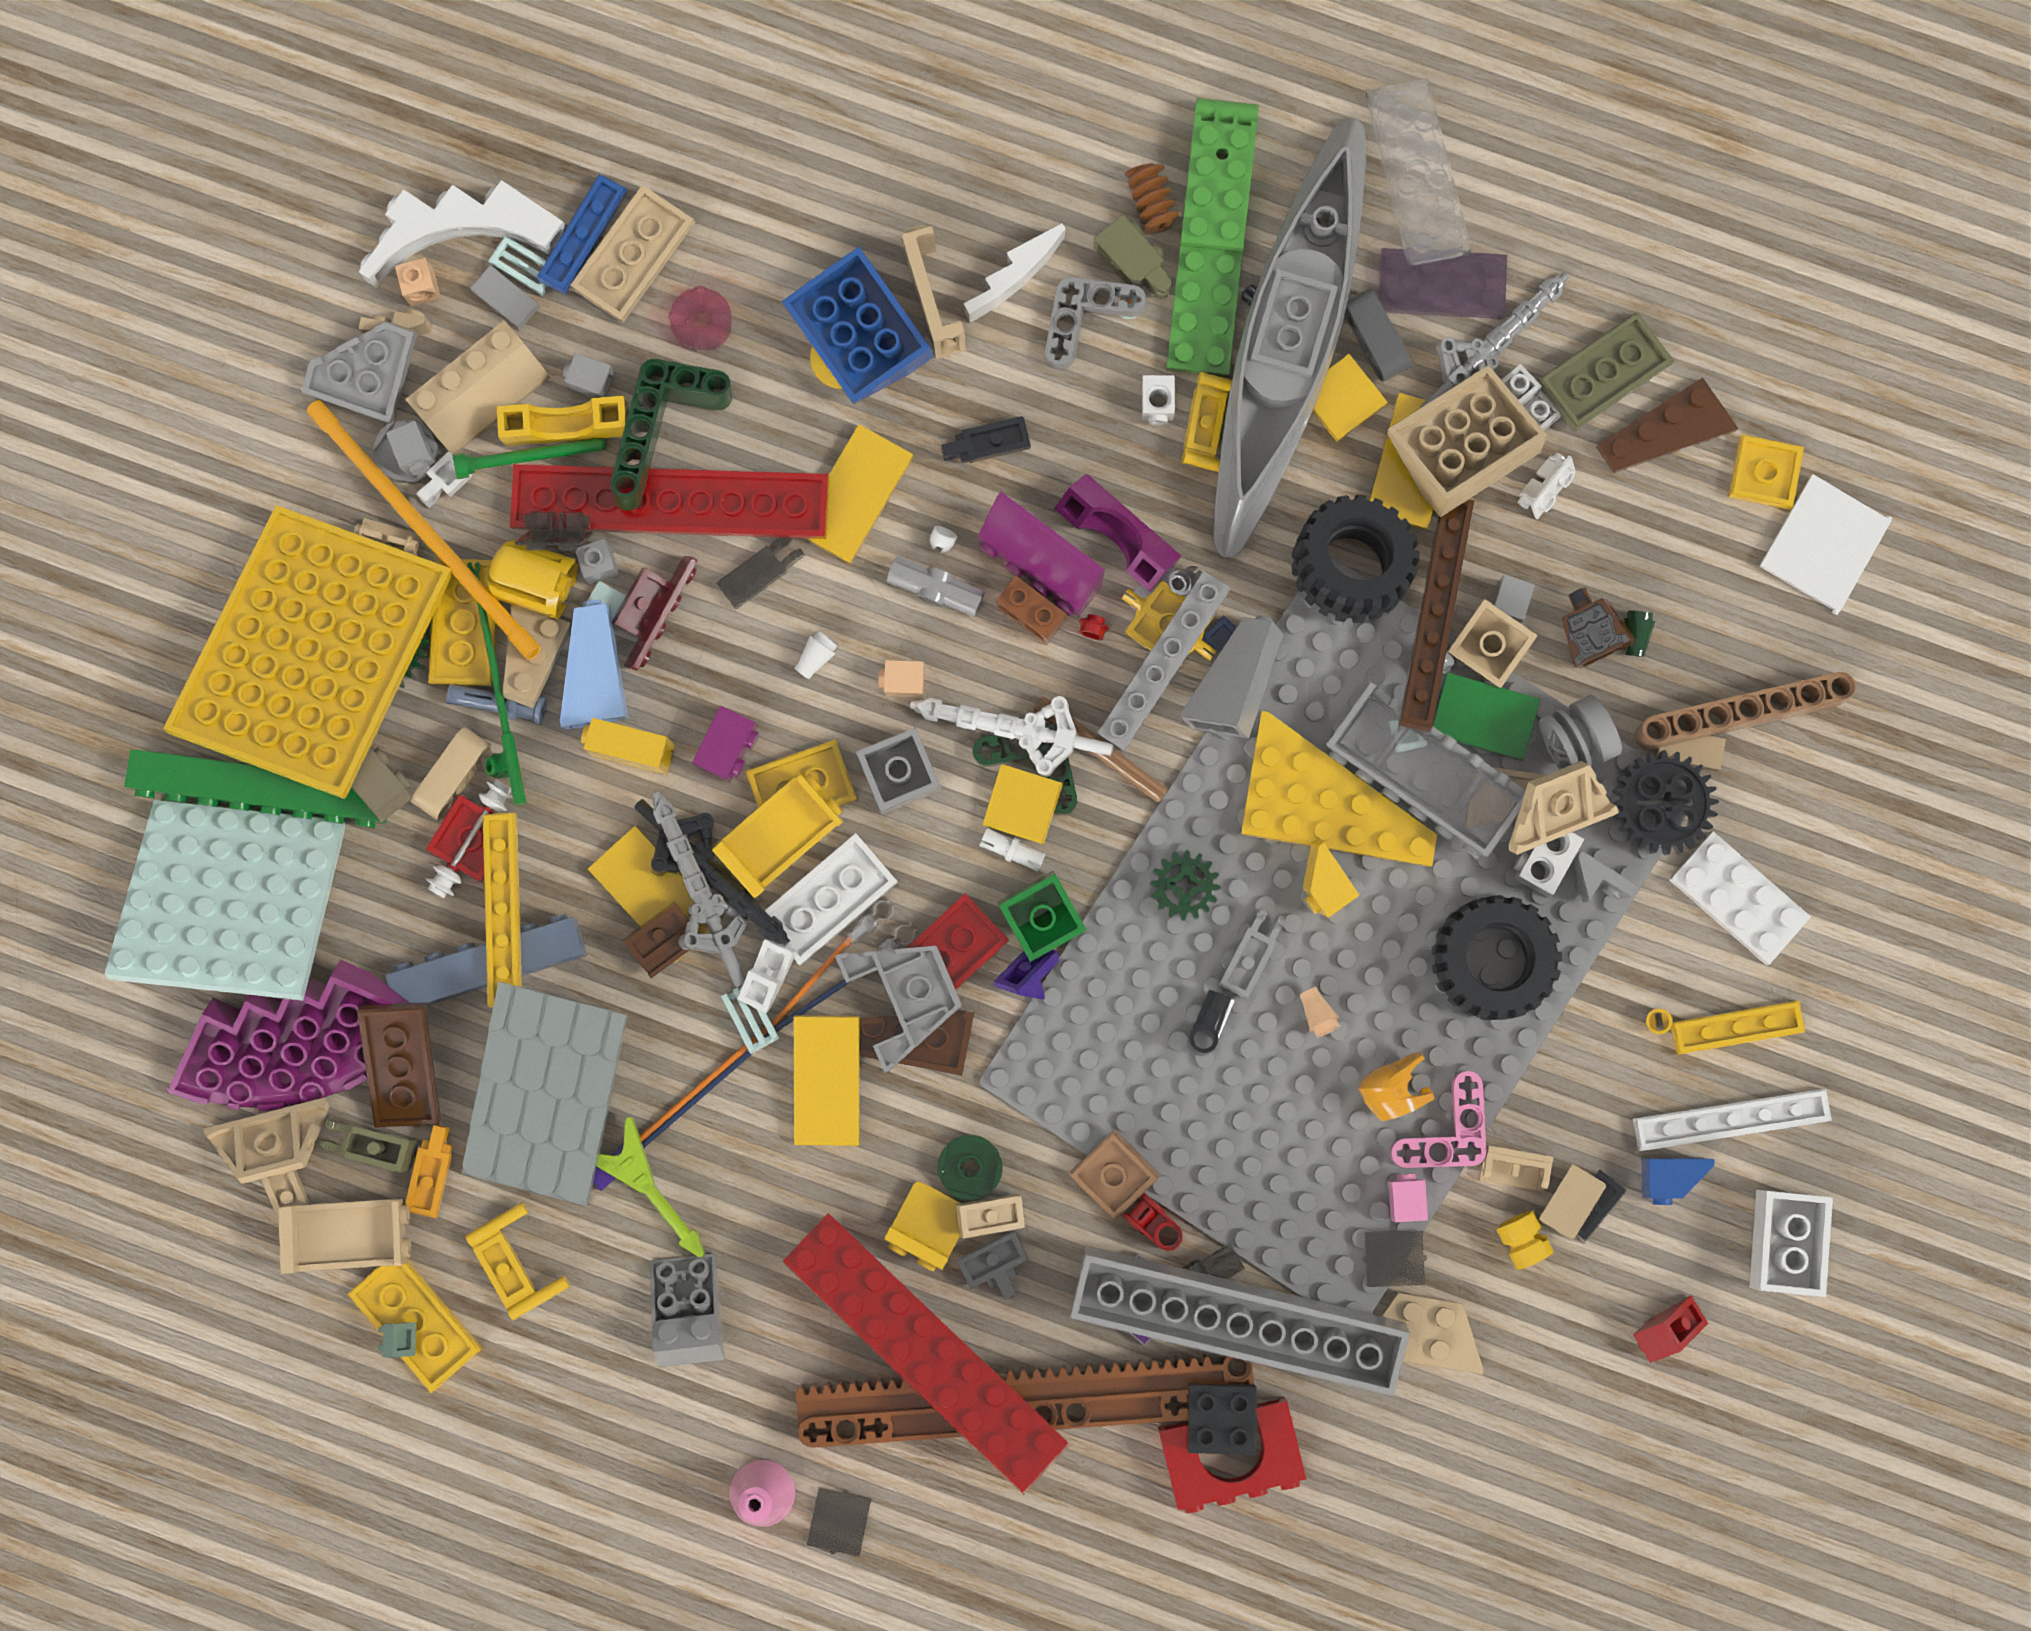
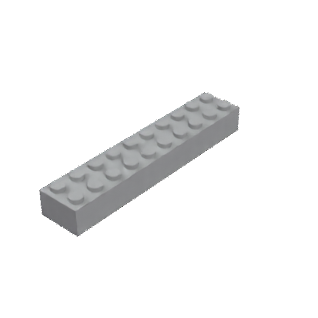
M1087 1245L1070 1315L1072 1319L1391 1396L1395 1394L1410 1334L1406 1322Z

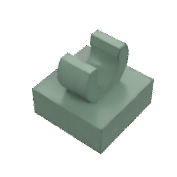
M416 1322L384 1323L383 1326L378 1328V1332L383 1333V1345L377 1346V1349L382 1352V1357L415 1356Z

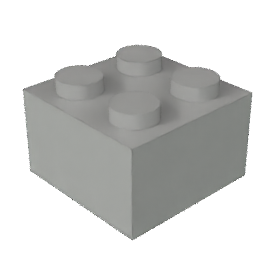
M916 727L856 751L882 815L941 791Z

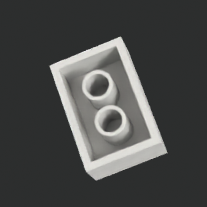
M1756 1190L1749 1288L1761 1291L1826 1297L1832 1197Z

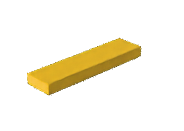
M1799 1000L1673 1022L1671 1027L1676 1055L1806 1032Z

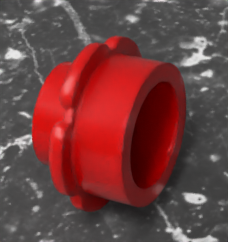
M1088 614L1087 618L1079 620V623H1081L1079 633L1093 640H1103L1106 631H1109V627L1105 624L1106 620L1103 617L1094 614Z

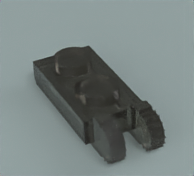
M780 537L776 539L769 547L765 546L716 582L735 610L786 574L787 569L803 558L805 553L801 548L792 551L781 562L775 557V554L787 547L793 538Z

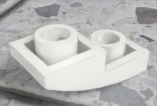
M1521 364L1502 379V382L1544 431L1561 418V414L1541 391L1542 385Z

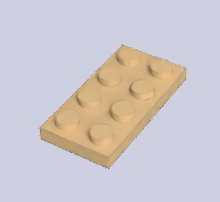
M642 185L570 284L571 288L624 323L695 224L694 219Z

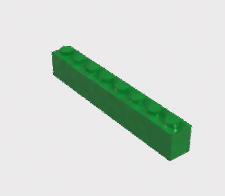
M130 749L124 787L134 790V796L154 799L156 793L166 795V800L172 802L186 803V798L198 799L197 804L203 806L217 807L218 802L230 803L229 809L249 811V806L260 807V813L280 816L281 810L293 812V818L312 820V815L324 816V821L343 824L344 819L356 820L355 826L375 829L376 823L386 824V819L381 822L352 788H350L346 799H342L253 765Z

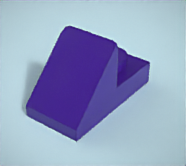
M1052 949L1030 962L1023 951L993 981L994 986L1021 996L1044 1000L1045 995L1041 979L1060 961L1058 952Z

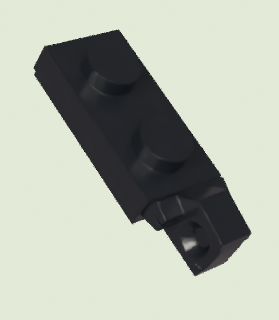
M1024 416L962 430V433L955 435V442L941 445L944 461L960 458L961 463H973L1031 449Z

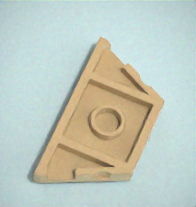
M1580 761L1528 782L1509 843V851L1518 855L1618 814V808L1610 803L1606 797L1607 791L1601 783L1597 782L1596 774L1590 765Z
M321 1098L204 1128V1134L229 1166L235 1177L241 1184L305 1168L330 1106L326 1098Z
M1396 1292L1389 1302L1387 1309L1380 1316L1406 1322L1410 1334L1403 1361L1483 1375L1484 1369L1462 1303Z

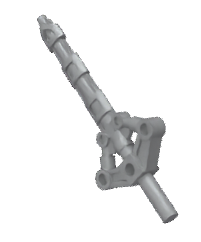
M1563 272L1561 275L1547 278L1538 286L1539 291L1529 300L1525 299L1512 311V315L1501 325L1495 327L1483 341L1481 339H1474L1470 342H1464V340H1454L1450 337L1440 340L1436 344V351L1439 354L1444 384L1420 408L1471 377L1472 373L1480 371L1488 365L1494 371V368L1499 363L1496 356L1513 342L1512 339L1523 328L1526 329L1540 316L1539 311L1549 301L1553 303L1562 294L1566 280L1569 278L1568 275ZM1457 352H1465L1467 360L1463 366L1460 365Z
M658 791L652 794L653 814L657 823H661L668 840L667 846L674 861L678 864L684 879L683 882L694 903L688 908L690 919L687 922L685 934L679 937V946L683 950H696L713 954L720 953L734 986L743 985L745 976L732 947L737 945L740 936L751 919L747 916L743 917L730 905V902H725L720 894L712 895L704 874L700 871L693 856L694 852L686 834L683 835L675 819L677 814L673 805ZM723 913H726L730 915L731 918L726 923V925L722 927L719 916H721ZM705 923L711 934H697L699 924Z

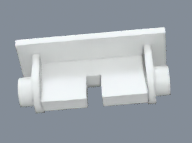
M1555 453L1554 456L1550 455L1536 473L1538 477L1544 480L1543 483L1532 478L1519 494L1518 504L1525 509L1531 506L1537 520L1544 511L1547 512L1552 508L1557 494L1563 487L1569 486L1574 479L1576 470L1572 457L1569 455L1565 459L1560 453Z

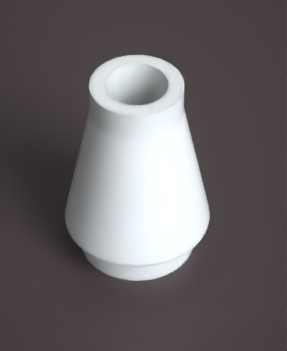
M817 630L814 636L810 635L799 662L794 669L810 679L817 670L836 654L835 649L838 644Z

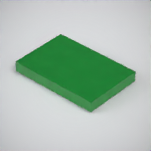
M1447 673L1436 708L1433 727L1443 734L1449 735L1459 744L1523 761L1540 698Z

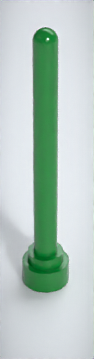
M602 438L479 457H472V454L465 455V452L452 454L456 478L463 479L469 478V474H474L475 470L601 451L605 449L606 441Z

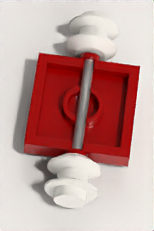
M497 779L493 784L488 781L486 782L490 788L487 794L479 793L481 802L487 805H483L482 808L459 794L426 847L427 851L447 862V867L443 865L433 867L437 873L434 879H425L431 883L428 889L442 898H445L447 893L454 896L450 888L454 883H462L460 876L454 871L458 872L460 870L481 883L484 881L483 815L494 814L495 812L492 809L497 812L507 811L504 802L506 799H513L509 795L511 788Z

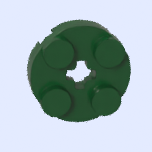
M964 1135L952 1140L942 1150L938 1160V1175L943 1186L951 1195L962 1200H977L988 1195L997 1187L1002 1176L1003 1164L998 1149L989 1140L981 1136ZM969 1158H974L975 1165L980 1166L979 1172H973L972 1177L965 1176L966 1170L961 1169L962 1162L967 1163Z

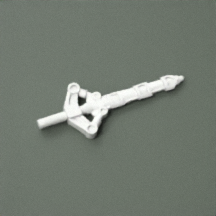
M1061 696L1055 697L1051 704L1041 708V711L1035 714H1026L1024 720L1001 713L997 715L981 712V709L965 705L960 707L944 705L942 700L928 698L924 701H911L910 709L922 714L926 720L937 722L938 719L956 723L957 727L974 731L980 729L995 733L994 735L1018 739L1020 747L1029 753V758L1036 765L1037 772L1043 777L1050 776L1054 769L1074 751V748L1111 756L1114 744L1077 736L1068 702ZM1055 715L1057 731L1045 727V717L1047 719ZM1042 742L1054 743L1045 756L1037 750Z

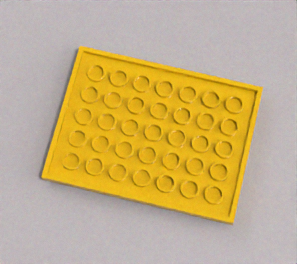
M276 505L163 729L168 734L346 799L453 575L451 568Z

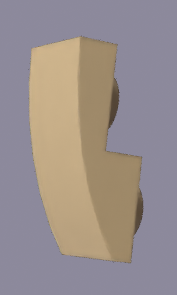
M406 309L405 313L394 312L392 323L417 331V336L432 331V325L424 317V313L412 309ZM373 315L372 319L361 317L359 330L364 334L377 325L387 321L391 322V320L379 315Z

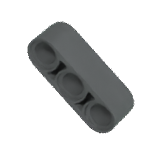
M1369 288L1349 298L1344 316L1378 379L1384 382L1412 368L1410 357L1375 292Z

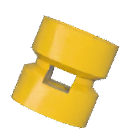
M1534 1210L1516 1215L1495 1228L1503 1245L1510 1246L1511 1249L1508 1255L1516 1270L1532 1266L1554 1253L1547 1236L1539 1233L1542 1226Z

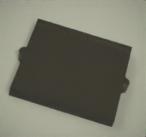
M1422 1230L1365 1232L1366 1256L1363 1257V1262L1366 1263L1367 1287L1425 1285L1424 1261L1427 1260V1256L1424 1255Z
M819 1487L807 1546L830 1550L831 1554L840 1552L860 1556L872 1498L850 1494L847 1489L841 1492Z

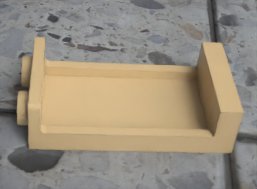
M924 225L911 227L907 230V233L902 234L904 255L935 358L939 359L966 351L965 332L962 322L959 321L942 326L921 257L936 251L932 226L925 227Z
M404 1198L278 1207L281 1274L389 1265L400 1266L406 1264V1258L411 1257L410 1238H405V1225H409L410 1210L408 1205H404Z

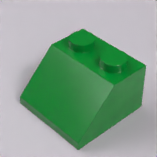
M1054 871L1049 872L997 902L1030 962L1087 930Z

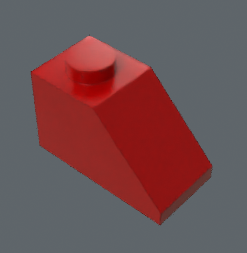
M1692 1295L1649 1319L1633 1335L1641 1351L1644 1352L1649 1362L1653 1363L1681 1352L1709 1323Z

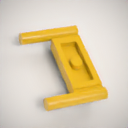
M1204 372L1199 373L1185 434L1182 463L1219 472L1220 459H1216L1215 455L1221 432L1227 393H1230L1232 380Z
M523 1202L465 1235L467 1242L472 1247L512 1320L517 1319L570 1287L569 1281L563 1275L535 1292V1287L504 1232H501L500 1229L529 1213Z

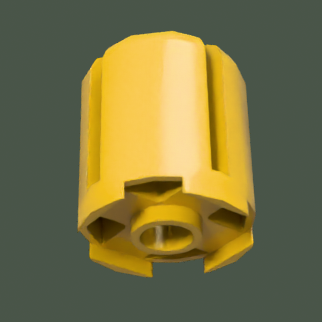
M508 540L498 549L492 559L488 577L489 592L499 601L559 620L568 606L562 602L566 600L570 587H575L579 564L574 563L576 560L519 540Z

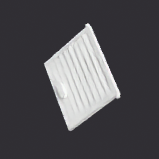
M1812 474L1759 567L1833 610L1832 613L1834 615H1838L1890 525L1892 517L1881 515Z

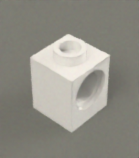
M1143 375L1141 383V421H1148L1151 425H1165L1167 421H1173L1175 413V376ZM1159 395L1166 400V404L1163 407H1155L1150 403L1149 399Z

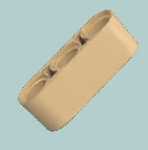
M463 727L454 736L416 789L411 803L437 821L442 819L485 761L492 745L467 727Z

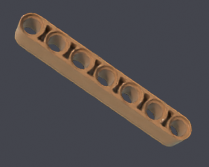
M1836 672L1653 715L1636 729L1635 740L1643 749L1654 750L1702 737L1714 736L1837 707L1853 696L1856 691V682L1850 674ZM1832 683L1841 687L1842 696L1836 695L1833 692ZM1801 690L1807 691L1811 695L1812 703L1805 702L1802 699ZM1770 698H1776L1780 701L1781 710H1776L1772 707ZM1739 706H1747L1751 711V717L1743 716ZM1709 712H1714L1720 717V725L1713 724L1710 721ZM1678 719L1688 722L1690 726L1689 732L1682 731L1679 728ZM1647 726L1655 727L1658 730L1659 739H1653L1648 735Z

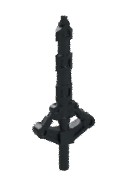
M641 799L634 808L659 831L654 857L651 860L652 873L656 876H663L666 873L677 874V872H681L676 861H669L671 852L667 846L668 840L661 823L658 824L654 817L653 808L644 799ZM702 813L698 816L676 820L683 835L686 834L687 838L700 833L702 842L695 845L691 842L689 843L694 852L693 856L700 871L703 872L707 883L730 901V905L743 917L747 916L759 926V932L766 939L774 940L787 946L791 940L783 930V923L776 916L770 917L758 905L760 902L746 888L742 889L731 877V874L713 859L715 853L712 851L711 842L713 840V817L709 813Z

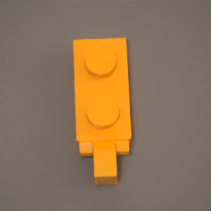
M433 1125L430 1140L423 1139L421 1147H418L405 1205L409 1206L410 1213L437 1218L439 1215L452 1159L453 1145L447 1144L450 1127Z

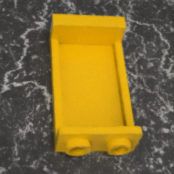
M801 771L797 773L712 848V851L754 898L762 893L769 883L834 827L839 826L843 822V819L839 816L843 813V810L831 797L827 801L818 792L822 786L810 773L807 776H804Z

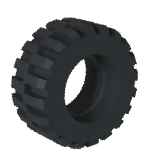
M1356 494L1353 500H1350L1348 495L1337 497L1335 503L1328 500L1321 504L1319 510H1314L1308 517L1296 540L1297 542L1291 556L1294 559L1291 565L1292 575L1298 576L1295 582L1298 591H1305L1307 593L1305 601L1310 606L1314 603L1320 607L1318 612L1327 617L1328 613L1336 615V621L1344 623L1347 618H1352L1353 623H1364L1367 616L1369 620L1373 621L1381 618L1384 612L1389 613L1398 602L1402 600L1415 579L1418 571L1416 566L1420 561V552L1415 550L1418 545L1417 537L1414 533L1409 534L1408 531L1411 525L1407 519L1401 520L1397 516L1399 511L1393 506L1390 509L1382 505L1384 501L1374 498L1373 502L1366 500V495ZM1343 538L1356 539L1367 544L1377 554L1381 562L1382 574L1370 580H1357L1342 574L1333 565L1329 557L1328 544Z
M1493 895L1466 903L1445 919V924L1439 928L1435 936L1437 937L1436 944L1432 946L1431 955L1434 956L1432 970L1433 974H1437L1439 980L1437 985L1440 991H1444L1449 997L1447 1000L1453 1006H1458L1462 1009L1463 1013L1479 1017L1482 1020H1506L1526 1015L1525 1013L1535 1010L1542 1004L1541 1001L1544 998L1550 996L1554 990L1552 985L1554 981L1559 980L1561 973L1557 969L1558 962L1562 961V952L1557 950L1556 943L1560 942L1557 933L1553 934L1549 928L1552 923L1546 916L1541 917L1537 913L1538 908L1532 904L1526 905L1522 903V899L1516 897L1506 898L1503 895ZM1488 928H1502L1510 931L1520 941L1525 953V967L1521 977L1514 984L1503 989L1488 988L1477 982L1467 964L1469 943L1476 934Z

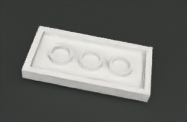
M1714 831L1706 836L1669 878V881L1765 965L1771 964L1811 918L1809 914Z
M855 833L768 907L765 912L770 917L776 916L783 923V930L791 940L787 946L797 950L794 960L801 966L895 886L898 881Z

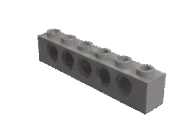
M1203 571L1098 731L1099 735L1125 751L1230 591V587Z

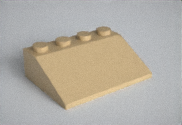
M1489 365L1387 429L1388 436L1418 490L1439 517L1447 514L1541 453L1547 438L1544 430Z

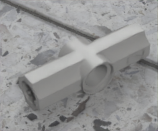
M898 556L893 561L886 580L891 585L917 594L919 599L938 607H943L944 605L974 618L979 611L985 594L984 590L958 581L953 575L944 570L931 566L926 568Z

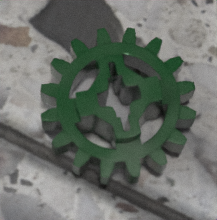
M1189 850L1185 851L1183 858H1179V855L1173 852L1171 862L1165 858L1160 861L1164 867L1163 870L1155 868L1153 871L1159 878L1158 880L1150 881V886L1156 887L1158 890L1151 897L1152 899H1161L1162 902L1158 906L1159 910L1165 907L1170 909L1168 912L1169 918H1172L1177 912L1180 913L1181 921H1185L1188 913H1191L1194 920L1198 919L1199 909L1208 913L1210 909L1206 903H1216L1218 900L1212 895V891H1218L1221 888L1220 885L1213 884V880L1219 876V873L1209 872L1208 869L1213 863L1209 861L1202 864V854L1200 853L1195 859L1190 858ZM1180 865L1177 876L1165 878L1169 870ZM1193 866L1202 872L1205 880H1199L1195 876ZM1185 877L1188 878L1189 884L1199 887L1191 888L1187 894H1183L1182 888L1177 887L1175 884L1181 883ZM1164 891L1172 892L1178 899L1177 905L1167 898ZM1196 893H1205L1204 898L1198 904L1190 907L1191 898Z

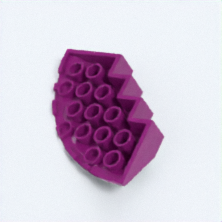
M341 959L336 965L327 985L309 977L304 1000L248 995L242 1009H239L212 997L201 1015L167 1092L205 1105L211 1102L228 1105L227 1109L239 1110L240 1107L258 1108V1111H271L282 1109L285 1106L326 1098L345 1089L349 1090L367 1079L357 1012L359 1006L410 1002L370 972Z

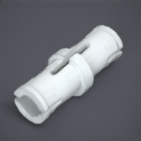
M988 827L979 845L1004 856L1005 860L1010 863L1013 860L1036 872L1039 871L1046 855L1044 852L1020 843L1021 839L1014 837V839H1011Z

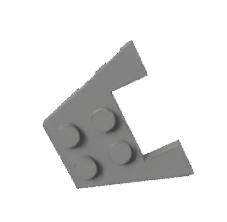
M937 946L845 953L835 956L846 983L878 970L904 1030L903 1033L873 1045L884 1073L896 1066L962 1007Z

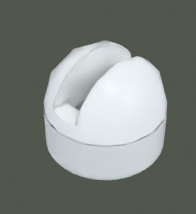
M935 526L930 535V545L934 550L936 546L941 547L940 553H945L954 546L957 535L945 527Z

